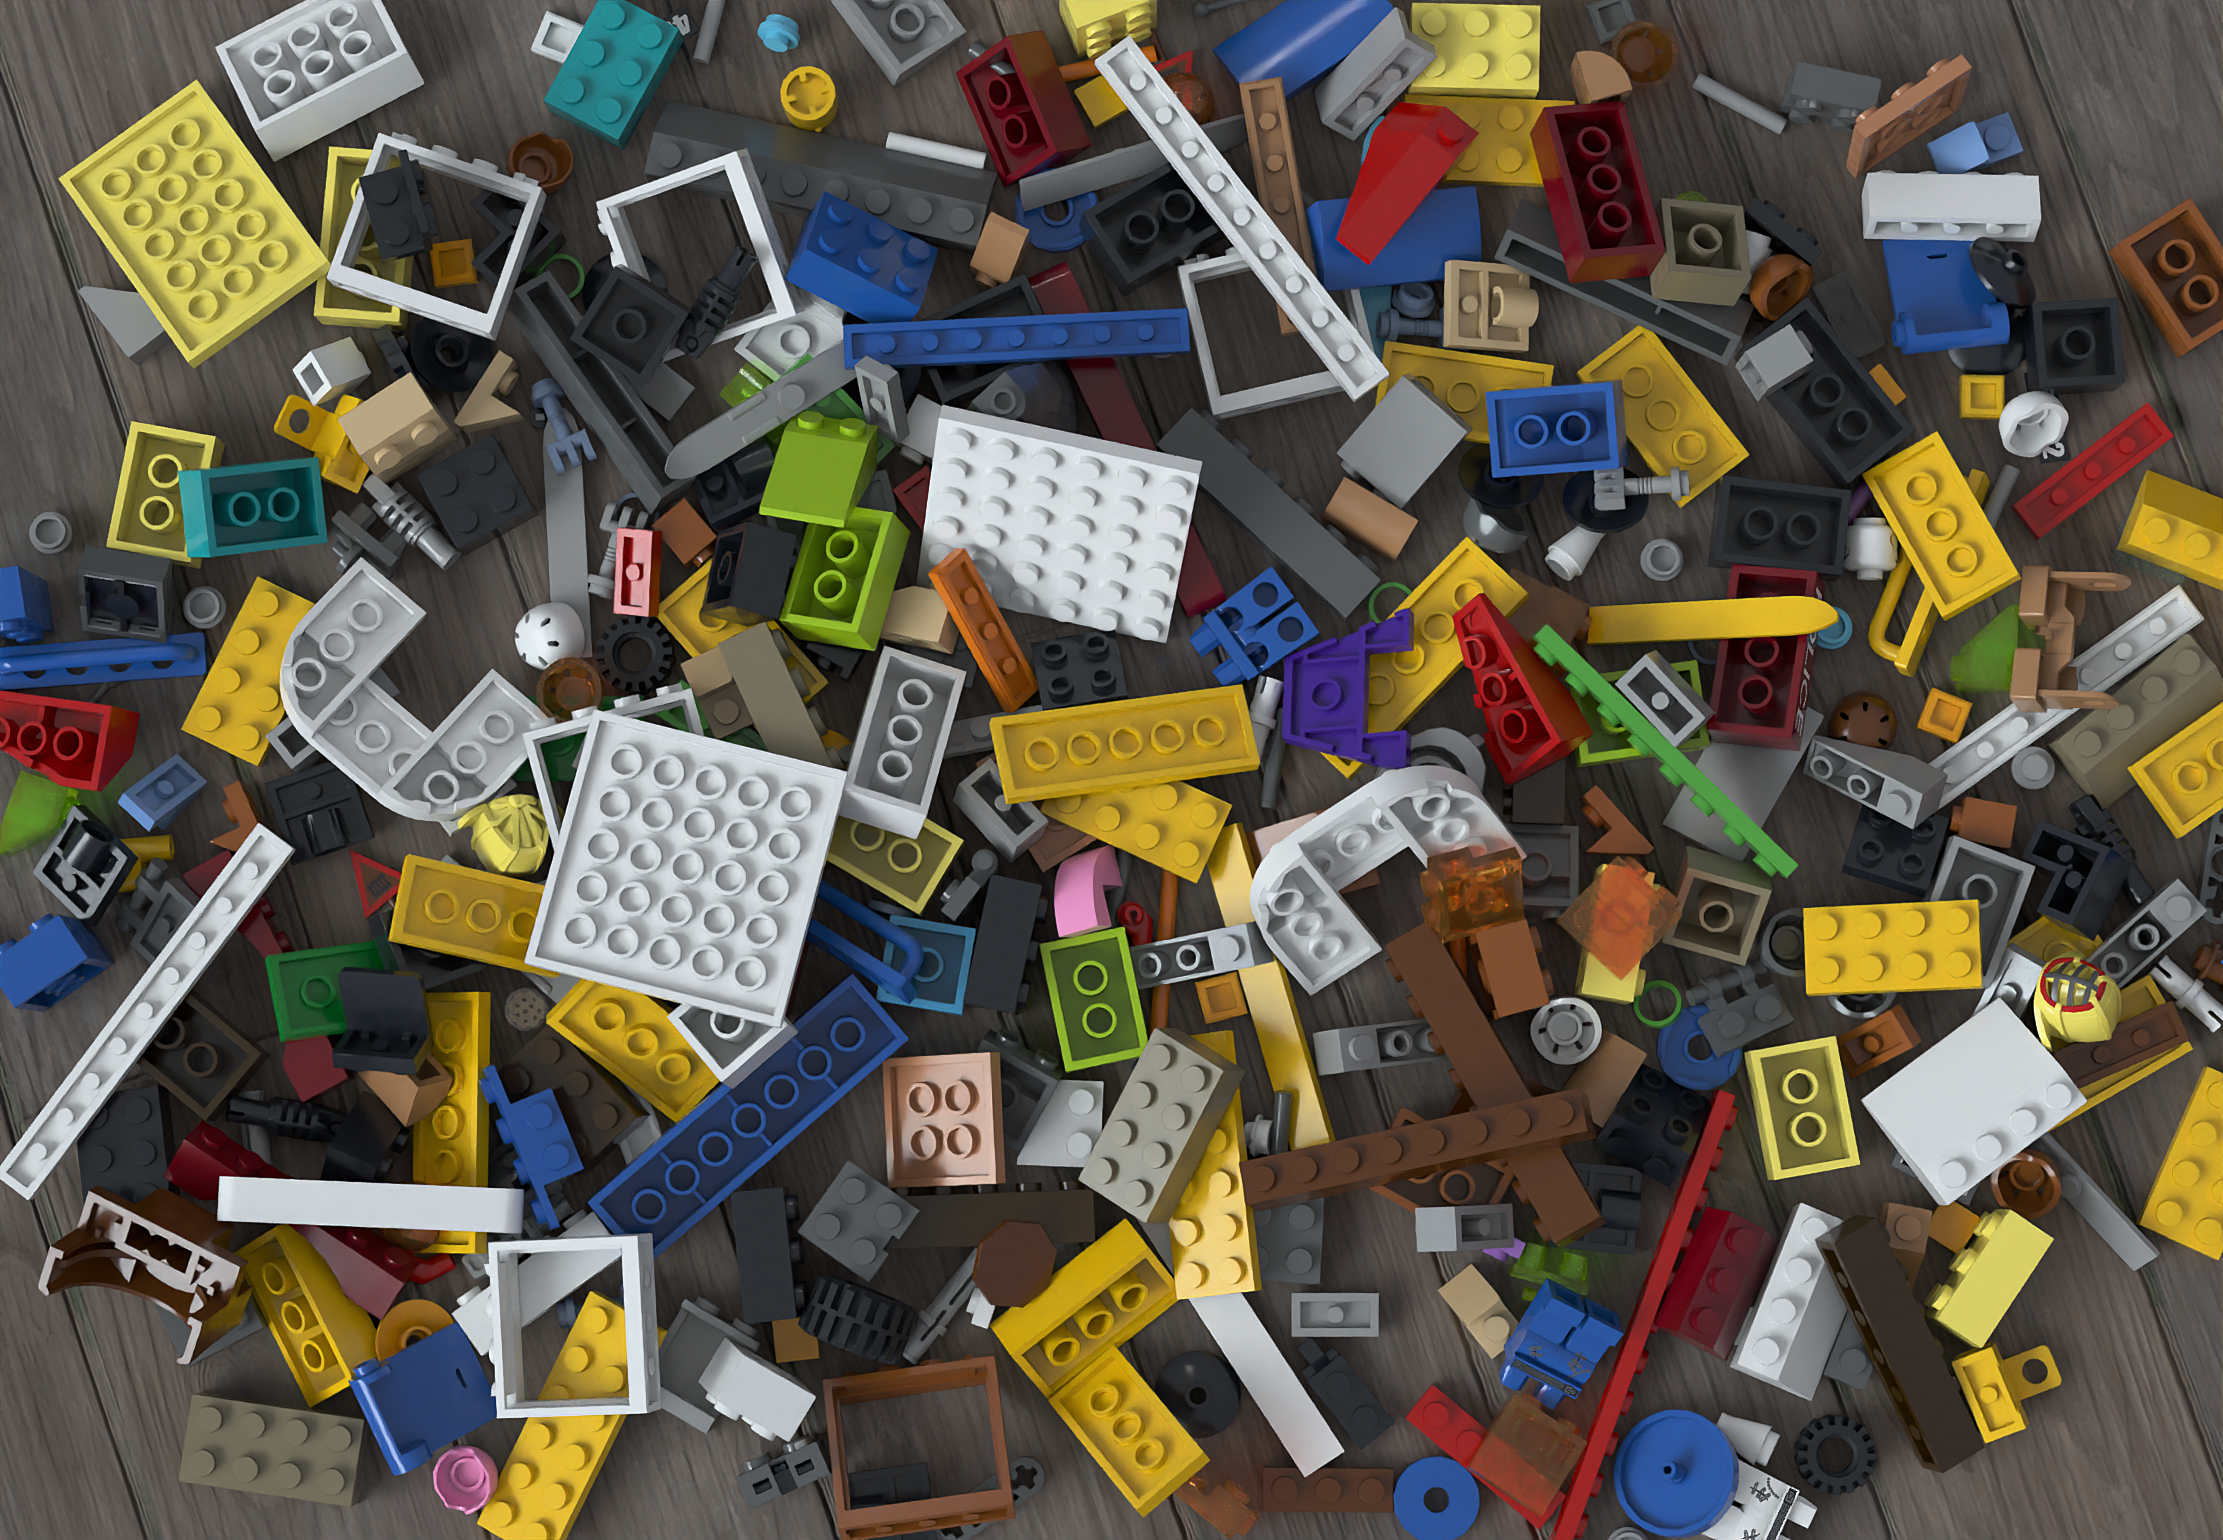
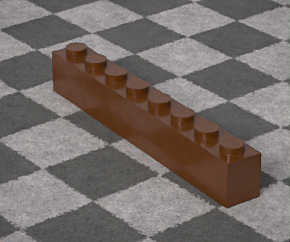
M1428 919L1386 944L1385 948L1391 958L1387 959L1385 963L1397 983L1404 980L1412 993L1406 997L1409 1006L1418 1020L1425 1016L1433 1030L1427 1033L1430 1043L1439 1056L1447 1054L1453 1065V1068L1448 1070L1450 1078L1458 1091L1462 1093L1467 1090L1475 1103L1469 1107V1110L1475 1111L1534 1098L1533 1093L1438 928ZM1563 1146L1498 1159L1503 1168L1510 1165L1516 1175L1517 1180L1511 1182L1522 1203L1526 1205L1531 1202L1539 1217L1534 1219L1533 1223L1545 1243L1553 1240L1562 1249L1606 1223L1605 1218Z
M1580 1088L1243 1161L1239 1162L1246 1205L1259 1212L1595 1139L1596 1133L1588 1095Z

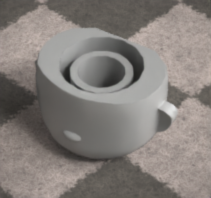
M1446 727L1426 729L1411 737V767L1432 765L1451 768L1473 780L1482 793L1487 768L1479 749L1485 744V740L1478 733L1467 738L1459 731ZM1378 767L1374 780L1381 777L1389 769Z

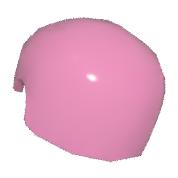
M467 1445L455 1446L440 1456L434 1468V1489L447 1508L465 1511V1514H472L491 1501L498 1487V1468L493 1458L480 1448Z

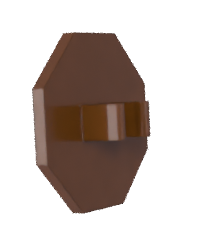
M1004 1220L979 1241L972 1279L990 1305L1024 1308L1050 1285L1057 1250L1039 1223Z

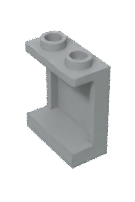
M1407 373L1397 381L1339 449L1337 454L1344 459L1340 464L1351 476L1357 480L1364 477L1376 487L1373 490V494L1402 509L1408 505L1416 492L1473 428L1413 375Z
M698 1295L695 1301L690 1298L684 1300L681 1305L682 1308L658 1350L661 1407L707 1434L721 1413L714 1408L715 1404L705 1398L708 1392L698 1382L725 1337L755 1354L763 1341L755 1337L758 1332L755 1327L750 1324H744V1321L737 1317L733 1323L717 1315L721 1309L719 1306Z

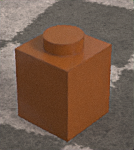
M685 498L651 525L654 530H662L663 541L688 570L694 564L701 568L713 558L717 536Z
M1964 797L1959 800L1958 806L1952 805L1947 829L1953 831V836L1955 835L1989 849L2004 851L2010 849L2017 806Z

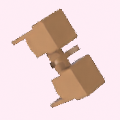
M2049 565L2023 566L2018 614L2029 630H2035V634L2045 636L2046 650L2044 652L2042 648H2015L2010 699L2020 712L2047 713V709H2113L2119 707L2120 702L2104 692L2078 691L2077 668L2069 667V665L2073 661L2076 627H2081L2086 611L2085 591H2122L2131 585L2129 577L2107 572L2053 571Z

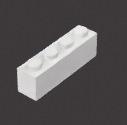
M1883 170L1876 173H1867L1861 194L1864 239L1975 241L1977 238L1985 237L1994 241L2034 242L2041 223L2039 177L2023 175L2017 172L2005 175H1982L1978 172L1939 174L1935 171H1924L1915 174Z
M583 1209L563 1223L567 1231L558 1237L615 1234L595 1211L588 1215ZM603 1249L530 1253L531 1257L518 1265L521 1330L622 1258V1250ZM477 1285L456 1300L461 1307L454 1311L452 1315L480 1355L483 1356L489 1354V1343L493 1338L492 1320L489 1319L487 1314V1298L491 1294V1287L489 1286L482 1291Z

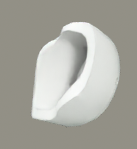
M2031 391L2013 398L2004 407L2000 415L1999 431L2003 445L2009 452L2018 456L2035 457L2047 446L2060 440L2068 424L2069 416L2059 399L2050 393Z
M553 602L538 605L523 616L516 627L515 643L521 658L527 664L539 670H558L571 665L582 656L585 648V634L581 620L575 610L565 603Z
M1564 995L1549 1000L1550 1004L1541 1007L1532 1020L1531 1037L1537 1050L1553 1063L1562 1065L1578 1063L1588 1057L1600 1042L1602 1029L1599 1016L1595 1009L1580 997ZM1571 1004L1576 1005L1573 1010H1570ZM1551 1007H1552L1553 1010H1554L1553 1013H1550V1012L1548 1011ZM1589 1021L1592 1023L1591 1026L1582 1025L1583 1022ZM1546 1028V1031L1539 1033L1538 1029ZM1578 1041L1583 1046L1582 1049H1577L1574 1042ZM1557 1043V1044H1558V1051H1557L1556 1053H1554V1052H1553V1048H1554L1555 1044Z

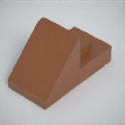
M236 781L223 787L227 799L222 801L224 810L231 823L238 822L240 827L210 841V843L236 852L258 823L265 826L247 784L241 781Z
M1597 785L1593 786L1580 798V801L1585 805L1581 809L1583 815L1597 829L1603 825L1608 830L1583 854L1644 857L1654 849Z
M1900 1004L1865 1020L1836 1038L1840 1060L1852 1079L1913 1048L1922 1041Z

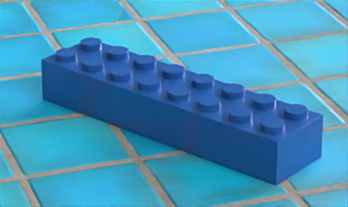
M848 973L796 1018L792 1024L798 1030V1033L735 1088L731 1089L721 1083L588 1198L587 1203L615 1235L652 1233L653 1257L655 1260L909 1040L853 973Z

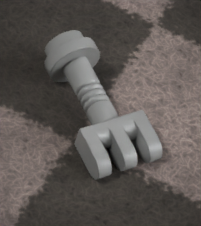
M1679 466L1671 467V476L1648 477V479L1646 477L1624 479L1623 467L1594 470V481L1596 482L1594 484V493L1596 495L1594 502L1595 508L1598 510L1625 509V496L1672 493V501H1681V496H1690L1688 470L1680 471Z
M608 501L599 526L601 530L612 533L607 552L605 553L606 555L604 556L598 576L589 574L587 583L590 584L589 593L609 600L613 599L615 589L617 527L646 529L650 518V513L641 511L637 518L636 526H632L630 522L634 508L625 506L620 520L616 521L614 517L617 512L618 503Z

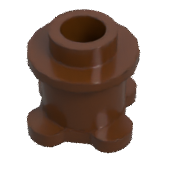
M2214 939L2209 946L2204 943L2200 946L2194 957L2192 967L2197 969L2196 978L2202 980L2206 977L2221 984L2220 991L2223 992V964L2221 963L2223 948L2220 947V942Z

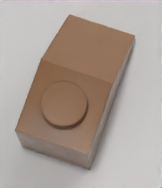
M990 212L970 263V271L976 275L974 281L989 290L1016 278L1031 248L1030 230Z
M1882 1202L1879 1221L1883 1223L1889 1232L1890 1242L1888 1244L1895 1258L1907 1270L1909 1279L1906 1282L1912 1292L1926 1251L1932 1210Z

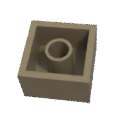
M1661 198L1655 208V214L1666 251L1650 275L1652 298L1734 306L1751 279L1743 206Z
M1687 846L1661 918L1662 943L1745 966L1772 892L1771 877L1757 865Z

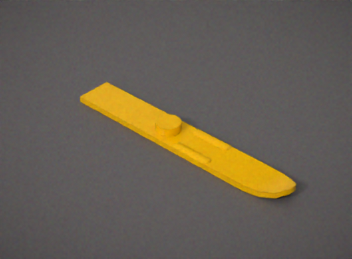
M1804 596L1589 607L1587 644L1609 645L1801 635L1814 633L1832 626L1838 622L1839 613L1827 602Z

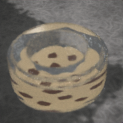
M520 988L508 996L504 1005V1013L507 1021L514 1028L522 1031H532L544 1024L546 1015L549 1013V1006L541 992L532 988Z

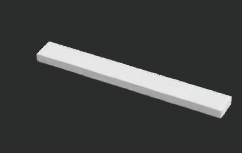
M2180 585L2171 589L2072 661L2069 667L2077 668L2078 691L2104 692L2204 620V617ZM2012 703L1928 763L1948 774L1938 810L2080 708H2073V710L2047 709V713L2020 712L2015 704Z

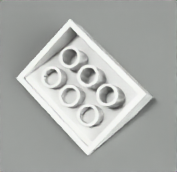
M305 0L215 47L256 134L274 162L425 84L382 0Z
M2000 997L1860 1100L1938 1205H1949L2087 1102L2062 1066Z

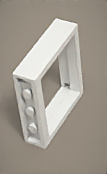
M393 132L391 137L378 133L363 176L389 170L392 159L399 160L398 151L406 149L409 160L418 159L422 168L525 202L524 212L487 314L353 269L370 224L361 186H359L327 279L333 286L496 340L547 197L543 189L537 186L539 181L528 178L525 174L518 172L514 173L513 178L497 173L498 167L484 160L474 159L472 164L456 159L458 153L439 145H433L432 150L417 146V139L404 133L401 135Z
M747 148L596 202L599 210L597 214L601 224H598V227L603 235H608L613 248V252L610 254L613 267L623 264L651 282L623 206L726 170L753 247L759 258V263L775 308L727 324L720 336L712 344L806 311L798 287L785 280L789 262ZM674 343L662 362L685 353L680 351L675 346L676 343Z
M1308 231L1312 256H1314L1310 231ZM1235 247L1225 250L1226 256L1210 259L1208 254L1196 255V258L1184 260L1185 265L1178 267L1177 276L1185 308H1188L1189 326L1210 413L1216 420L1345 391L1329 370L1221 396L1194 283L1246 272L1252 269ZM1359 289L1343 291V296L1350 323L1374 353Z
M681 683L656 689L657 697L641 701L639 694L617 699L614 701L615 709L604 711L636 719L683 706L690 733L704 736L692 689L683 690ZM597 706L571 712L573 720L556 724L555 717L530 723L531 731L522 734L554 852L562 822L540 744L588 732L593 710H598Z
M652 1233L504 1239L488 1242L489 1263L484 1265L486 1274L490 1276L491 1294L487 1298V1314L489 1319L492 1320L493 1338L489 1343V1357L495 1365V1382L492 1385L491 1396H496L497 1418L640 1414L661 1409ZM621 1249L629 1397L525 1400L517 1253Z

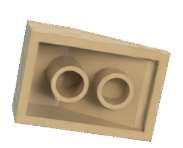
M411 372L338 418L339 423L360 457L374 475L387 485L459 439Z

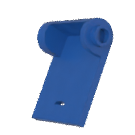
M1883 240L1882 249L1895 321L1891 325L1892 341L1895 347L1901 348L1904 355L2008 343L2010 334L2008 311L2004 302H1997L1996 297L1985 287L1972 267L1969 258V247L1974 241Z
M457 1321L380 1362L377 1357L362 1362L353 1368L355 1375L348 1380L394 1476L421 1466L433 1457L432 1452L497 1417L496 1397L491 1396V1387L464 1330Z

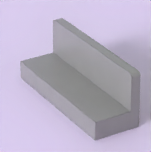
M1395 7L1314 91L1322 123L1353 141L1437 57L1434 45L1409 31L1402 10Z

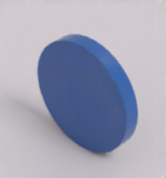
M1665 1410L1652 1414L1640 1421L1623 1440L1614 1465L1615 1491L1624 1511L1640 1527L1668 1538L1692 1537L1707 1531L1717 1524L1732 1505L1739 1484L1738 1457L1729 1437L1711 1420L1686 1410Z

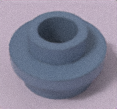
M1425 283L1401 285V287L1394 291L1392 303L1403 316L1411 319L1429 316L1435 305L1433 291Z

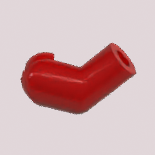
M1129 901L1123 903L1118 909L1117 917L1119 924L1125 928L1126 933L1131 938V947L1152 943L1153 920L1150 915L1137 902Z
M400 1247L408 1256L420 1263L409 1280L411 1282L424 1285L457 1268L451 1253H439L424 1260L414 1256L409 1248Z

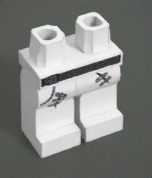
M1738 1459L1739 1484L1734 1500L1741 1503L1739 1508L1731 1505L1727 1513L1717 1524L1701 1534L1715 1540H1791L1780 1535L1786 1520L1789 1519L1808 1528L1817 1507L1804 1497L1799 1496V1490Z

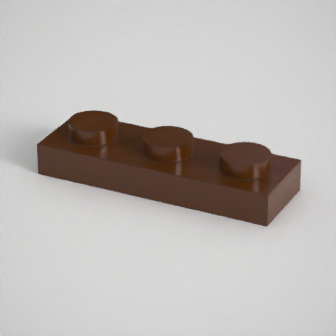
M2171 1000L2117 1023L2112 1033V1038L2108 1041L2074 1042L2051 1052V1055L2062 1066L2076 1087L2080 1089L2189 1041L2190 1038Z
M1263 1466L1262 1511L1393 1513V1468L1320 1467L1304 1477L1298 1467Z

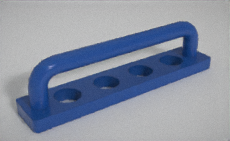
M201 632L170 634L167 643L135 638H118L0 648V691L196 677L208 674L206 635ZM174 660L173 664L165 669H159L153 664V661ZM132 663L130 668L123 672H115L111 667L113 664ZM89 666L84 674L78 676L72 675L68 668ZM46 670L45 674L37 679L29 678L25 672Z
M821 879L817 893L818 898L902 949L906 953V959L899 969L895 971L812 918L810 919L805 940L902 1001L910 1004L917 995L910 982L923 963L924 952L920 942L909 933Z

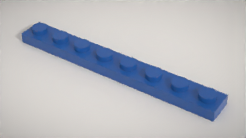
M1188 308L843 325L845 370H855V365L865 356L882 364H888L893 368L1190 354Z

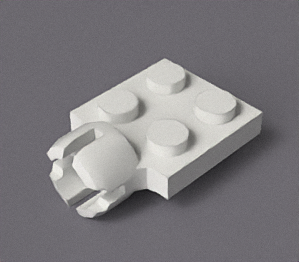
M800 288L798 290L806 311L747 332L734 350L771 379L777 381L806 352L814 358L843 340V325L849 312ZM773 299L763 312L775 308Z

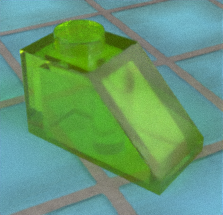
M2010 604L2002 609L1958 649V655L1952 656L1950 677L1951 681H1957V692L2010 694L2014 651L2017 648L2019 605Z
M20 771L0 825V855L11 857L55 836L73 805H80V801L76 799L78 790L60 786L55 782Z

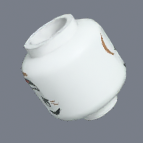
M1885 518L1853 519V525L1847 527L1843 566L1849 571L1857 572L1858 580H1882L1883 572L1895 569L1898 564V538L1892 527L1887 525L1888 520Z

